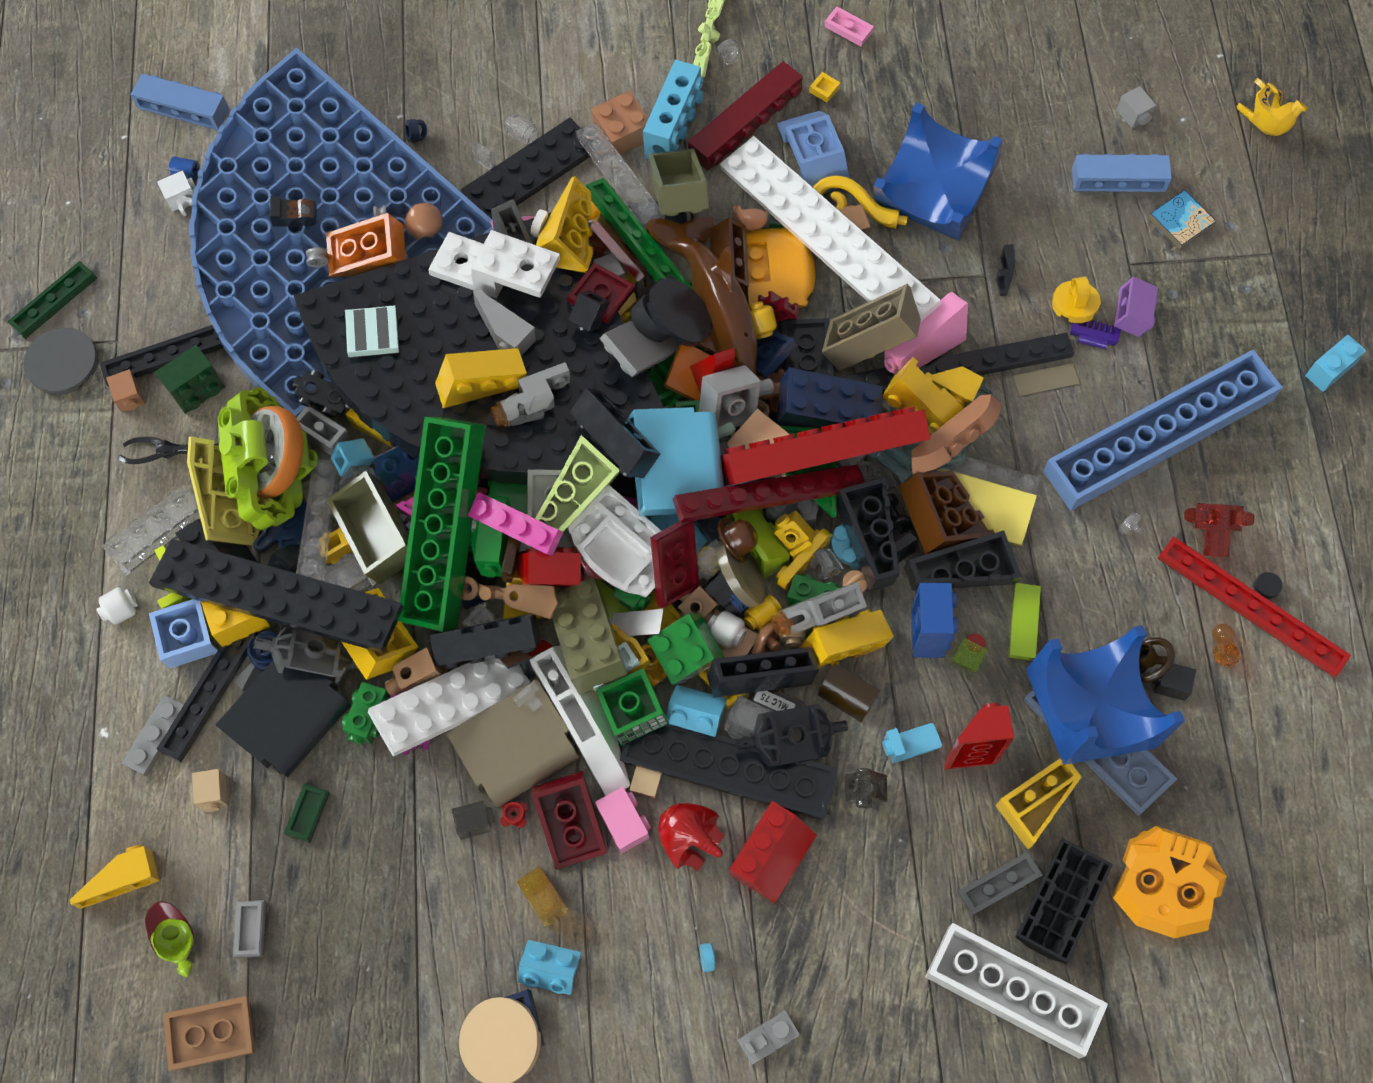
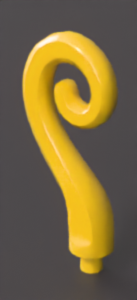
M825 177L813 186L821 195L830 188H840L848 191L862 204L863 209L870 218L882 226L896 229L897 224L905 226L907 224L908 216L899 215V210L880 206L860 184L848 177ZM837 191L831 193L830 197L837 202L836 209L840 210L847 207V200L844 194Z

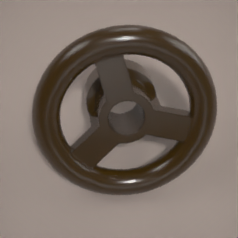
M1161 637L1143 640L1139 654V670L1142 683L1160 679L1172 667L1175 659V650L1168 640ZM1152 645L1163 646L1167 651V656H1159ZM1162 665L1156 672L1142 675L1148 668Z

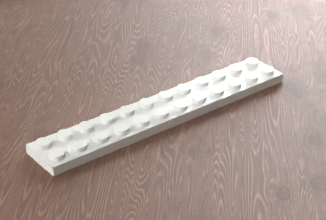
M756 137L750 138L719 164L724 173L867 302L908 284L911 287L921 321L941 305V300Z

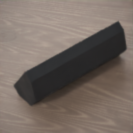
M1062 838L1015 937L1035 952L1049 959L1067 964L1113 864Z

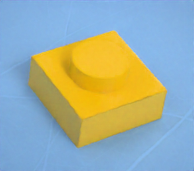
M822 72L810 85L809 93L828 103L840 89L841 82Z

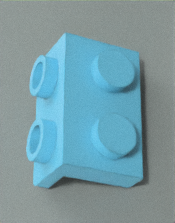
M528 940L519 964L518 982L528 987H538L557 994L571 995L573 981L581 959V952Z

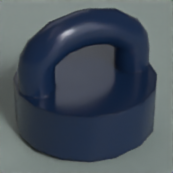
M408 119L405 121V135L410 143L421 141L426 137L427 125L423 120ZM419 125H420L421 128H422L421 134H420V131H419Z

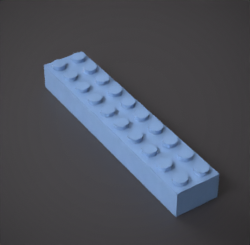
M1251 350L1048 459L1043 473L1069 510L1072 511L1274 401L1283 387L1257 353Z

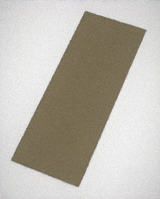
M1073 363L1013 375L1020 396L1080 384Z

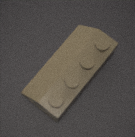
M905 284L830 321L822 353L838 371L847 367H853L865 359H871L876 354L885 350H891L895 346L917 337L921 318L911 287Z

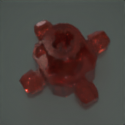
M1196 503V508L1185 510L1184 519L1187 522L1194 523V528L1205 529L1204 556L1229 557L1231 531H1242V526L1253 525L1254 514L1243 511L1244 506Z

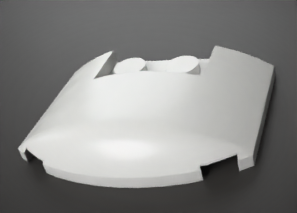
M608 485L568 527L569 534L571 533L575 548L578 553H581L583 560L601 578L620 590L647 597L655 588L650 537L661 532V530L645 516H639V511Z

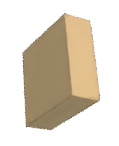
M636 766L629 791L655 799L662 773Z

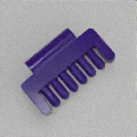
M1091 320L1085 323V327L1084 323H1079V325L1078 323H1072L1070 334L1078 336L1077 342L1106 350L1108 344L1116 346L1119 341L1121 329L1116 327L1114 331L1113 325L1109 327L1107 333L1108 324H1104L1101 331L1102 322L1098 323L1096 330V321H1092L1091 328H1089Z

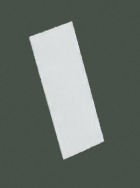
M663 609L614 613L612 624H616L628 636L659 634Z

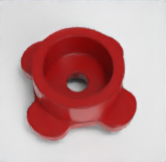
M509 801L502 805L503 817L500 818L502 826L515 825L518 828H523L526 825L525 812L528 811V805L525 802ZM513 812L517 813L515 817L512 816Z

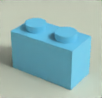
M1347 335L1319 358L1305 376L1324 392L1355 366L1367 350L1350 335Z
M676 685L668 704L666 716L671 725L716 737L727 699L723 697L713 698L712 694Z

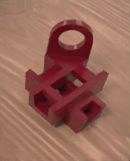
M773 291L768 292V297L758 295V302L762 301L763 305H770L773 308L776 322L798 319L799 304H791L788 302V297L782 298Z

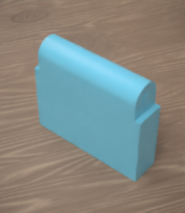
M694 407L635 409L628 417L629 421L661 454L644 479L635 477L639 516L677 514L672 500L675 495L725 487L716 413L694 412Z

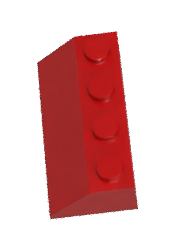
M1000 703L984 705L956 740L943 764L944 770L997 764L1014 739L1009 706H1000Z

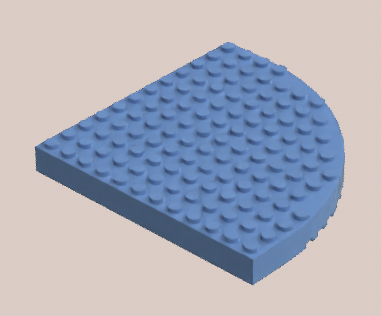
M296 47L242 96L238 106L233 107L229 112L227 120L223 125H220L213 143L209 144L204 157V164L198 172L199 178L192 196L189 235L191 239L190 255L196 285L209 320L224 349L242 374L255 387H261L270 396L276 397L277 402L282 408L289 410L297 418L306 407L298 403V399L295 398L296 391L292 389L297 375L302 377L304 372L310 374V371L314 370L322 373L325 376L324 380L329 382L330 380L324 374L315 355L293 295L349 278H331L328 265L321 268L308 266L306 262L308 259L306 251L308 249L320 247L327 250L326 233L374 218L373 206L382 208V205H385L386 213H389L403 224L406 259L439 249L448 232L470 239L489 233L493 228L491 225L492 219ZM270 196H280L284 200L298 201L309 199L316 202V224L298 227H273L270 219ZM431 203L440 210L443 224L441 230L433 238L424 237L421 240H417L408 234L405 228V218L410 208L415 204ZM308 384L306 388L309 391H314L316 386ZM312 405V408H314L315 410H317V409L319 408V407H316V406Z

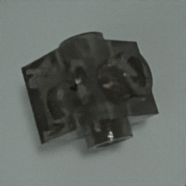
M869 768L856 769V773L845 774V801L855 803L857 808L862 809L872 808V804L887 802V775L872 771Z

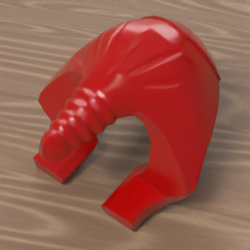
M678 803L668 807L661 814L658 827L660 840L675 868L679 869L683 865H687L698 871L706 860L694 850L688 849L690 846H696L714 857H722L723 852L718 847V844L725 835L719 831L716 825L719 818L717 812L697 804Z

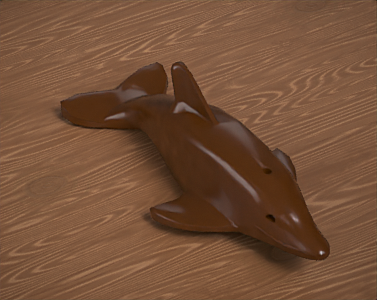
M698 217L681 224L663 218L650 219L646 226L650 235L659 243L683 256L688 261L692 276V289L703 300L710 314L711 332L699 346L714 354L734 348L733 368L746 365L756 375L757 337L745 295L738 280L733 275L734 258L732 248L725 247L720 258H718L704 245L710 237L711 228L714 227L713 218Z

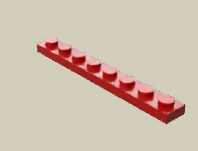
M1174 536L1157 559L1332 677L1338 676L1351 657L1349 653Z

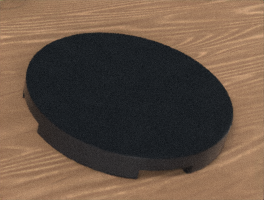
M662 279L649 290L648 311L653 322L664 335L669 334L674 339L680 341V345L684 346L699 345L709 336L712 327L710 314L703 300L693 289L675 279Z

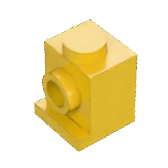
M796 510L788 515L783 514L776 520L774 534L790 550L789 554L792 557L812 545L814 530Z
M341 528L336 529L319 540L322 547L320 555L326 564L331 563L334 567H337L355 556Z

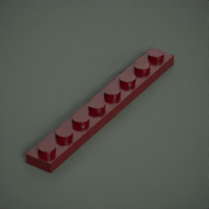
M857 464L678 494L672 500L679 521L683 523L837 495L840 489L865 482Z

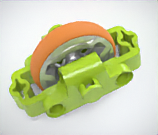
M256 387L251 391L242 390L228 400L227 406L221 409L218 416L219 450L222 456L225 492L228 497L237 499L238 513L242 520L251 522L259 530H266L271 526H279L294 516V509L300 506L303 499L301 480L316 467L318 456L315 450L308 449L307 434L301 429L298 419L289 410L282 408L277 402L276 397L270 396L261 387ZM257 497L271 498V500L264 504H258Z

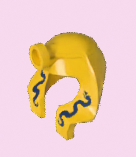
M1257 78L1255 83L1261 90L1256 94L1254 112L1241 103H1238L1237 110L1266 135L1279 136L1288 132L1295 125L1301 112H1305L1308 107L1299 100H1296L1295 103L1289 102L1282 105L1283 92L1271 83L1266 84L1263 80ZM1272 92L1274 93V99L1270 106L1268 98Z

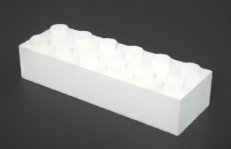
M954 923L948 927L925 978L1078 1059L1087 1055L1108 1003Z

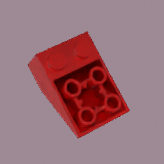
M531 547V549L521 551V554L518 555L516 569L523 585L577 586L580 585L581 553H573V548H557L553 556H550Z

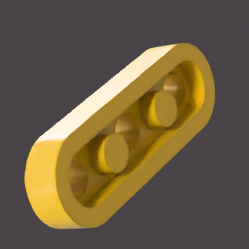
M825 528L821 531L815 530L812 545L794 555L792 558L794 561L789 566L784 565L776 575L778 578L777 584L784 590L790 588L795 574L801 575L828 545L833 534Z

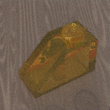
M539 866L516 881L545 927L568 912L565 904Z

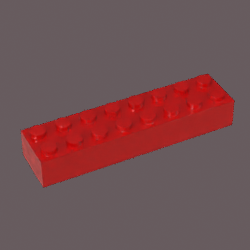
M915 406L892 411L893 416L891 412L869 416V422L867 417L845 422L846 427H843V423L821 427V433L816 428L798 432V438H795L794 434L773 438L774 443L772 444L767 439L750 443V449H745V445L724 449L725 454L721 455L725 485L739 484L930 440L924 409L916 411Z

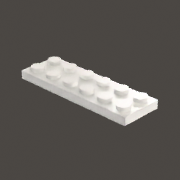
M495 655L485 657L483 662L464 664L369 708L368 714L394 757L461 725L528 685L530 681L524 675L520 665L508 669L499 658L495 659Z

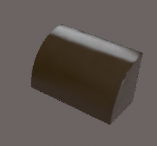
M835 663L817 695L862 723L878 698L880 690Z

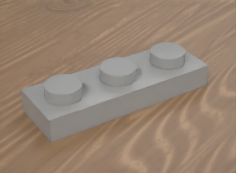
M163 695L121 764L147 777L161 754L157 747L182 709L183 704Z

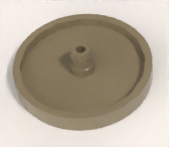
M720 540L716 547L717 558L729 587L747 607L754 608L762 604L766 598L765 585L750 552L747 553L746 562H739Z

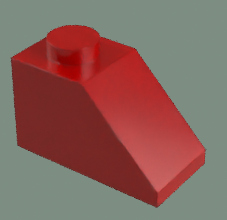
M734 348L713 354L690 366L700 394L703 376L734 367Z

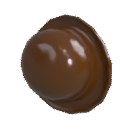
M729 518L720 519L717 530L721 541L735 559L745 563L747 553L751 552L758 543L755 528L746 520L732 521Z

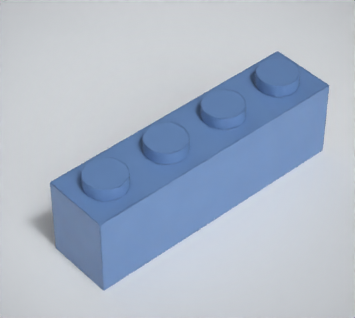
M141 74L130 94L138 109L215 130L219 129L229 111L224 96L218 92H209L196 86L190 87L177 81L164 80L155 75Z
M1076 155L1072 166L1073 191L1166 192L1172 179L1169 155Z

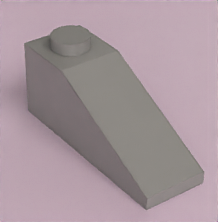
M476 288L473 291L475 306L498 350L518 348L522 356L536 341L535 327Z

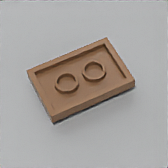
M248 996L163 1014L168 1071H177L255 1054L250 999Z

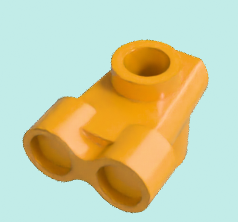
M646 643L641 648L651 663H649L645 671L653 687H655L667 675L653 649Z

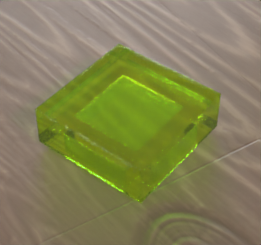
M964 638L952 662L976 673L988 649Z

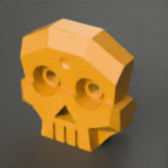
M1154 826L1148 831H1142L1137 837L1129 839L1123 857V862L1127 866L1111 896L1135 925L1172 938L1208 931L1214 898L1221 896L1227 875L1215 858L1211 844L1159 826ZM1170 857L1182 860L1183 862L1173 867ZM1148 874L1153 876L1151 883L1143 881L1144 877ZM1188 888H1192L1194 891L1191 897L1184 896V892Z

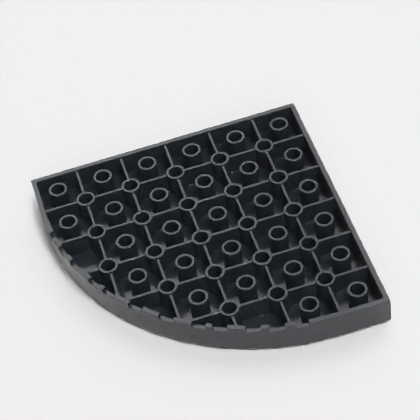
M532 218L523 222L532 244L536 245L538 239L530 234L531 225L534 220ZM489 233L470 239L484 244ZM439 249L293 295L310 343L324 374L328 377L346 405L352 408L362 422L377 431L387 442L391 441L399 446L400 450L416 458L420 455L424 417H444L486 425L478 477L480 481L487 479L500 484L506 482L527 485L528 469L562 470L581 435L605 456V450L590 439L591 435L576 424L577 420L570 413L586 388L603 392L627 418L635 409L664 408L647 371L645 370L633 377L625 373L618 360L606 351L600 339L604 333L624 324L619 312H617L609 324L602 321L600 328L589 332L579 330L575 327V323L568 320L574 305L567 301V296L586 272L555 268L541 298L503 285L497 298L491 297L535 327L536 341L521 356L527 372L525 377L564 362L569 369L570 383L561 389L551 390L554 396V407L545 411L544 418L514 426L506 424L499 401L505 400L515 393L520 394L519 388L447 408L442 407L435 383L445 355L498 350L475 306L474 290L429 275L428 269ZM593 257L591 258L589 268L594 264ZM458 258L455 262L463 264L468 260L466 258ZM528 264L521 267L523 271H529L534 268ZM395 306L399 353L348 357L345 310ZM607 458V459H608L613 465H615L618 469L620 468V467L616 464V462H614V461L610 460L609 458Z

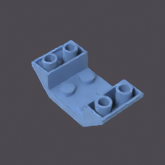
M816 111L777 122V127L784 143L789 142L800 167V177L811 187L819 180L829 176L849 178L845 152L828 114ZM830 188L826 190L824 193L834 191L840 188Z

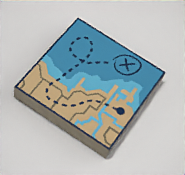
M1183 190L1151 212L1148 217L1179 249H1182L1212 228L1216 223V220L1186 190Z

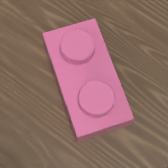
M839 7L833 10L825 20L824 25L825 28L860 47L863 46L874 30L873 25Z

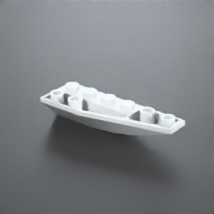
M561 646L551 647L530 659L533 671L568 728L572 739L604 795L607 796L621 787H624L625 790L630 788L625 764L620 761L621 750L618 740L613 734L598 695L594 689L579 695L570 680Z

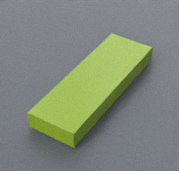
M1015 583L1008 658L1033 661L1036 657L1041 586Z

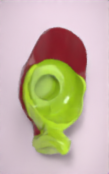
M162 901L156 902L148 909L145 916V927L150 945L158 957L178 964L177 972L184 977H188L193 968V963L188 959L194 943L193 929L187 919L173 904Z

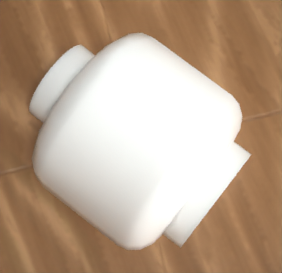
M117 587L99 597L100 607L97 608V612L104 622L109 620L112 624L117 625L135 615V607L138 606V603L129 589L124 590Z
M723 611L718 616L714 614L707 624L717 644L726 649H731L733 646L738 647L747 632V629L744 628L745 622L728 611Z

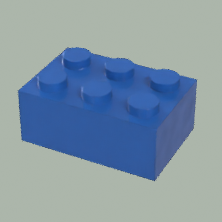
M919 583L911 607L913 657L944 658L947 649L951 648V641H954V633L958 632V618L953 617V608H956L957 595L956 592H952V583Z

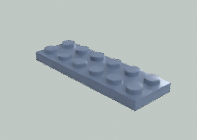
M1032 690L1023 701L1046 723L1035 692ZM1149 750L1084 761L1137 816L1144 812L1177 780Z

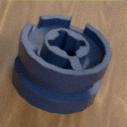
M261 631L260 634L252 636L247 644V654L250 661L260 671H264L273 661L270 651L262 654L263 650L254 649L255 639L257 637L272 641L273 637L276 638L278 636L272 631Z

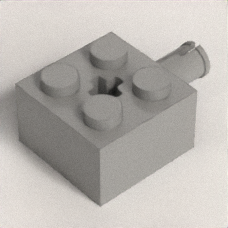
M746 365L703 376L699 412L716 413L717 428L729 422H732L734 427L741 426L756 411L759 397L773 394V382L771 379L760 381Z

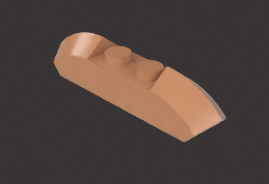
M991 394L980 395L931 434L930 440L921 442L911 450L913 475L918 472H930L952 460V457L957 456L969 443L974 442L979 435L989 430L1000 414L1001 402Z

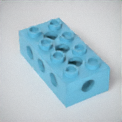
M674 60L643 130L645 159L649 160L648 154L680 150V142L686 139L688 133L687 126L689 122H693L696 114L695 108L697 104H701L704 92L701 91L703 77H701L700 66Z

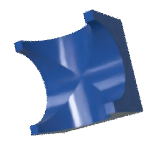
M916 102L912 109L906 135L896 158L882 179L877 178L874 184L875 201L882 207L899 210V215L908 216L910 220L959 241L1000 161L1003 139L993 136L991 140L978 141L958 135L937 123L927 113L925 106Z
M1143 626L1133 627L1127 634L1116 641L1082 653H1061L1063 647L1060 640H1049L1027 667V675L1063 765L1156 749L1185 721L1181 711L1165 715L1157 710L1147 697L1139 670L1140 649L1144 638L1147 636Z

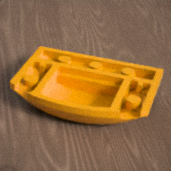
M785 227L746 231L749 287H747L748 305L758 302V295L768 297V292L773 291L782 298L788 297V302L791 304H799L798 308L806 307L808 304L807 298L813 293L816 270L812 251Z

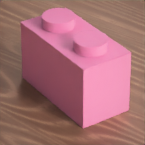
M621 787L595 802L596 808L621 854L650 839L648 830L651 827L644 815L639 817L635 809L639 805L632 792L626 793L624 787Z

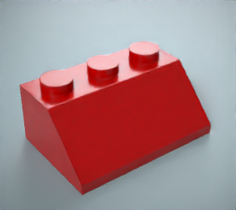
M772 801L731 865L729 875L775 904L817 834L795 814Z

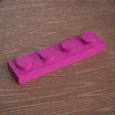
M478 492L468 514L469 517L550 556H553L563 534L562 531Z

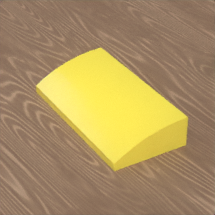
M939 467V470H938V471H950V470L943 469V468H940V467ZM954 472L970 495L968 501L974 510H980L985 517L982 521L989 531L993 529L995 533L1004 530L1009 544L1021 547L1037 495Z

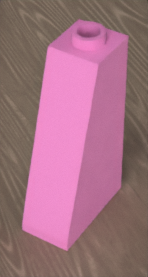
M953 292L948 293L941 299V305L920 322L917 337L911 341L903 342L891 350H885L884 365L886 369L896 374L912 357L918 361L916 366L920 368L966 341L968 303Z

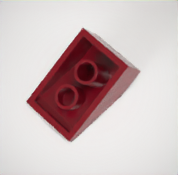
M583 771L532 787L531 795L556 870L607 854Z

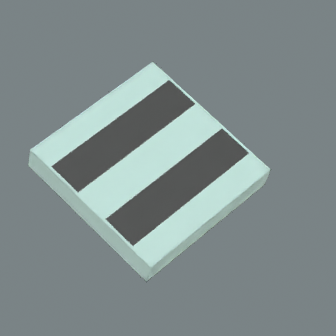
M395 306L345 310L348 357L399 353Z

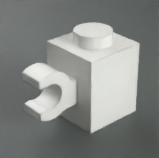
M180 171L157 181L172 212L179 209L181 214L186 216L185 208L192 206V196L194 188H196L192 178L187 179L184 172Z

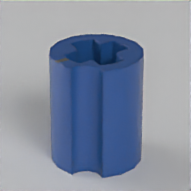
M175 156L170 159V175L183 171L187 179L192 178V180H196L198 178L200 169L198 161Z

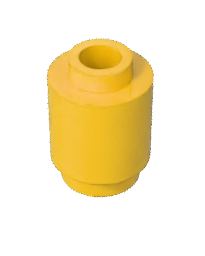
M769 594L762 604L754 608L749 607L744 611V622L751 630L754 631L756 629L760 631L765 625L771 623L779 616V611L782 610V607Z

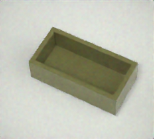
M694 149L648 154L651 182L662 215L675 216L679 212L686 211L699 213L703 209H709L707 181Z
M365 471L328 498L327 502L363 573L381 585L405 567L409 532L382 482Z
M595 578L582 581L580 585L569 586L556 591L559 604L553 613L552 619L570 680L579 695L593 690V687L596 685H606L627 676L628 673L619 650V644L610 616Z

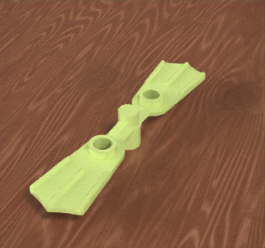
M709 0L708 10L705 14L707 17L706 22L702 23L698 28V31L702 33L701 43L695 50L696 57L693 65L701 67V77L703 78L706 75L711 50V43L708 41L715 43L720 37V33L715 30L713 22L720 15L725 0Z

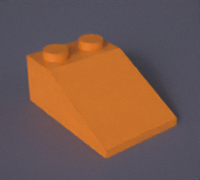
M389 213L326 233L328 268L331 278L355 276L406 259L403 224Z

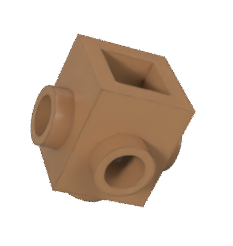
M701 585L694 592L692 591L680 598L682 603L678 608L682 612L679 615L683 617L688 613H701L707 624L714 615L713 611L720 604ZM696 603L700 605L699 611L695 609Z

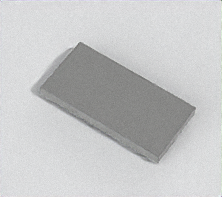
M633 320L604 333L600 338L606 351L612 354L620 363L622 370L632 377L676 354L680 341L671 336L663 342H656L647 338L637 329Z

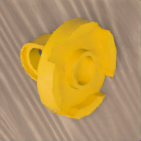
M1086 276L1073 278L1072 281L1062 283L1056 288L1052 298V308L1056 315L1069 318L1068 322L1084 323L1092 320L1101 305L1099 293L1089 284Z

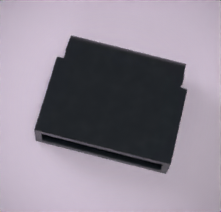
M273 660L215 725L267 769L272 765L276 771L288 778L349 709L351 704L345 697L336 692L338 688L325 675L284 667L283 673H278Z

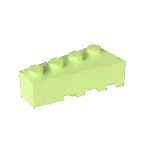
M581 435L535 519L562 531L564 534L576 518L616 478L620 472L619 469Z

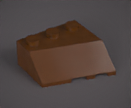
M953 471L918 472L899 486L925 554L995 533L993 529L989 531L983 523L982 519L985 517L981 511L974 510L968 501L970 495Z

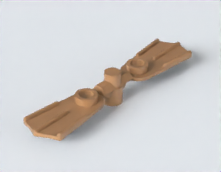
M465 575L462 600H472L477 595L482 600L501 599L511 608L549 619L553 617V613L559 604L555 593V586L512 584L505 589L498 585H478L474 578ZM469 584L472 586L471 593L468 591ZM514 592L518 594L517 600L513 597Z

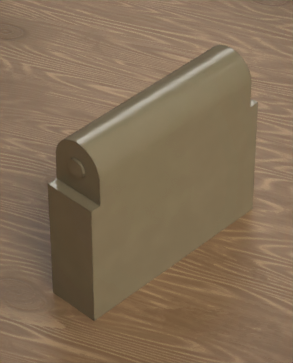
M537 679L446 733L479 791L486 790V795L493 802L496 809L579 759L575 748L568 740L571 737L568 728Z

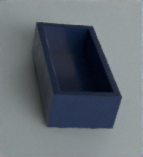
M789 367L780 379L777 424L821 428L843 423V427H846L845 422L867 417L869 422V416L878 415L882 412L883 386Z

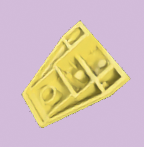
M189 437L187 463L205 539L207 541L253 546L260 530L255 528L251 522L241 519L238 513L237 499L226 495L222 456L219 446L214 445V440ZM257 497L258 504H264L271 500V498Z

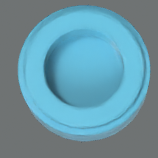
M711 943L700 944V960L703 972L715 970V954Z

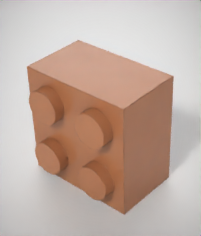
M630 90L590 109L592 126L613 158L644 144L643 130L649 117Z

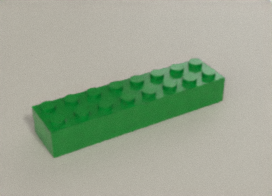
M424 417L400 603H402L404 609L398 620L399 622L442 632L458 628L473 518L469 517L468 514L476 499L486 425L444 417Z

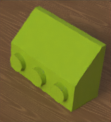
M763 509L724 515L725 518H729L732 521L746 520L755 528L758 543L750 554L755 560L763 580L778 572L784 565H789L790 550L774 534L775 527L771 522L767 523L763 517Z

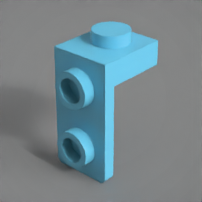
M934 723L898 733L897 728L886 732L884 741H882L884 751L887 756H890L893 764L942 747Z

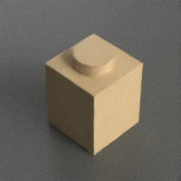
M219 769L192 773L193 803L204 812L218 811L219 807L228 805L226 774Z

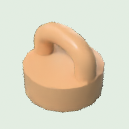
M858 570L848 572L843 578L842 587L858 582L863 594L868 586L863 573Z

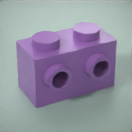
M1134 276L1122 285L1119 290L1114 327L1137 337L1150 330L1155 323L1154 313L1158 303V287Z

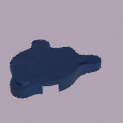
M302 499L300 506L294 509L295 513L292 518L279 526H271L263 530L253 543L256 551L260 553L265 552L275 543H279L280 549L293 544L306 552L314 551L317 547V543L311 534L314 515L308 504Z

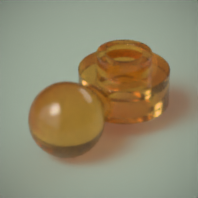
M1222 623L1216 625L1212 631V637L1218 643L1213 648V656L1219 665L1230 668L1240 661L1241 655L1238 648L1230 642L1234 635L1233 629L1229 625Z

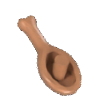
M769 623L760 630L755 639L752 654L774 652L779 648L780 643L777 641L780 636V624Z

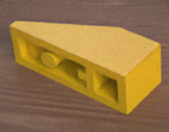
M142 845L127 848L125 853L117 855L70 899L71 905L82 909L159 882L153 851Z

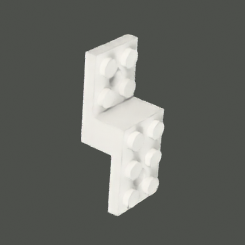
M493 230L490 231L484 244L448 232L428 270L431 276L471 290L477 288L494 298L498 297L503 285L541 298L560 260V254ZM458 258H466L468 260L463 264L455 262ZM527 264L532 265L534 267L532 270L523 271L521 269L523 265Z

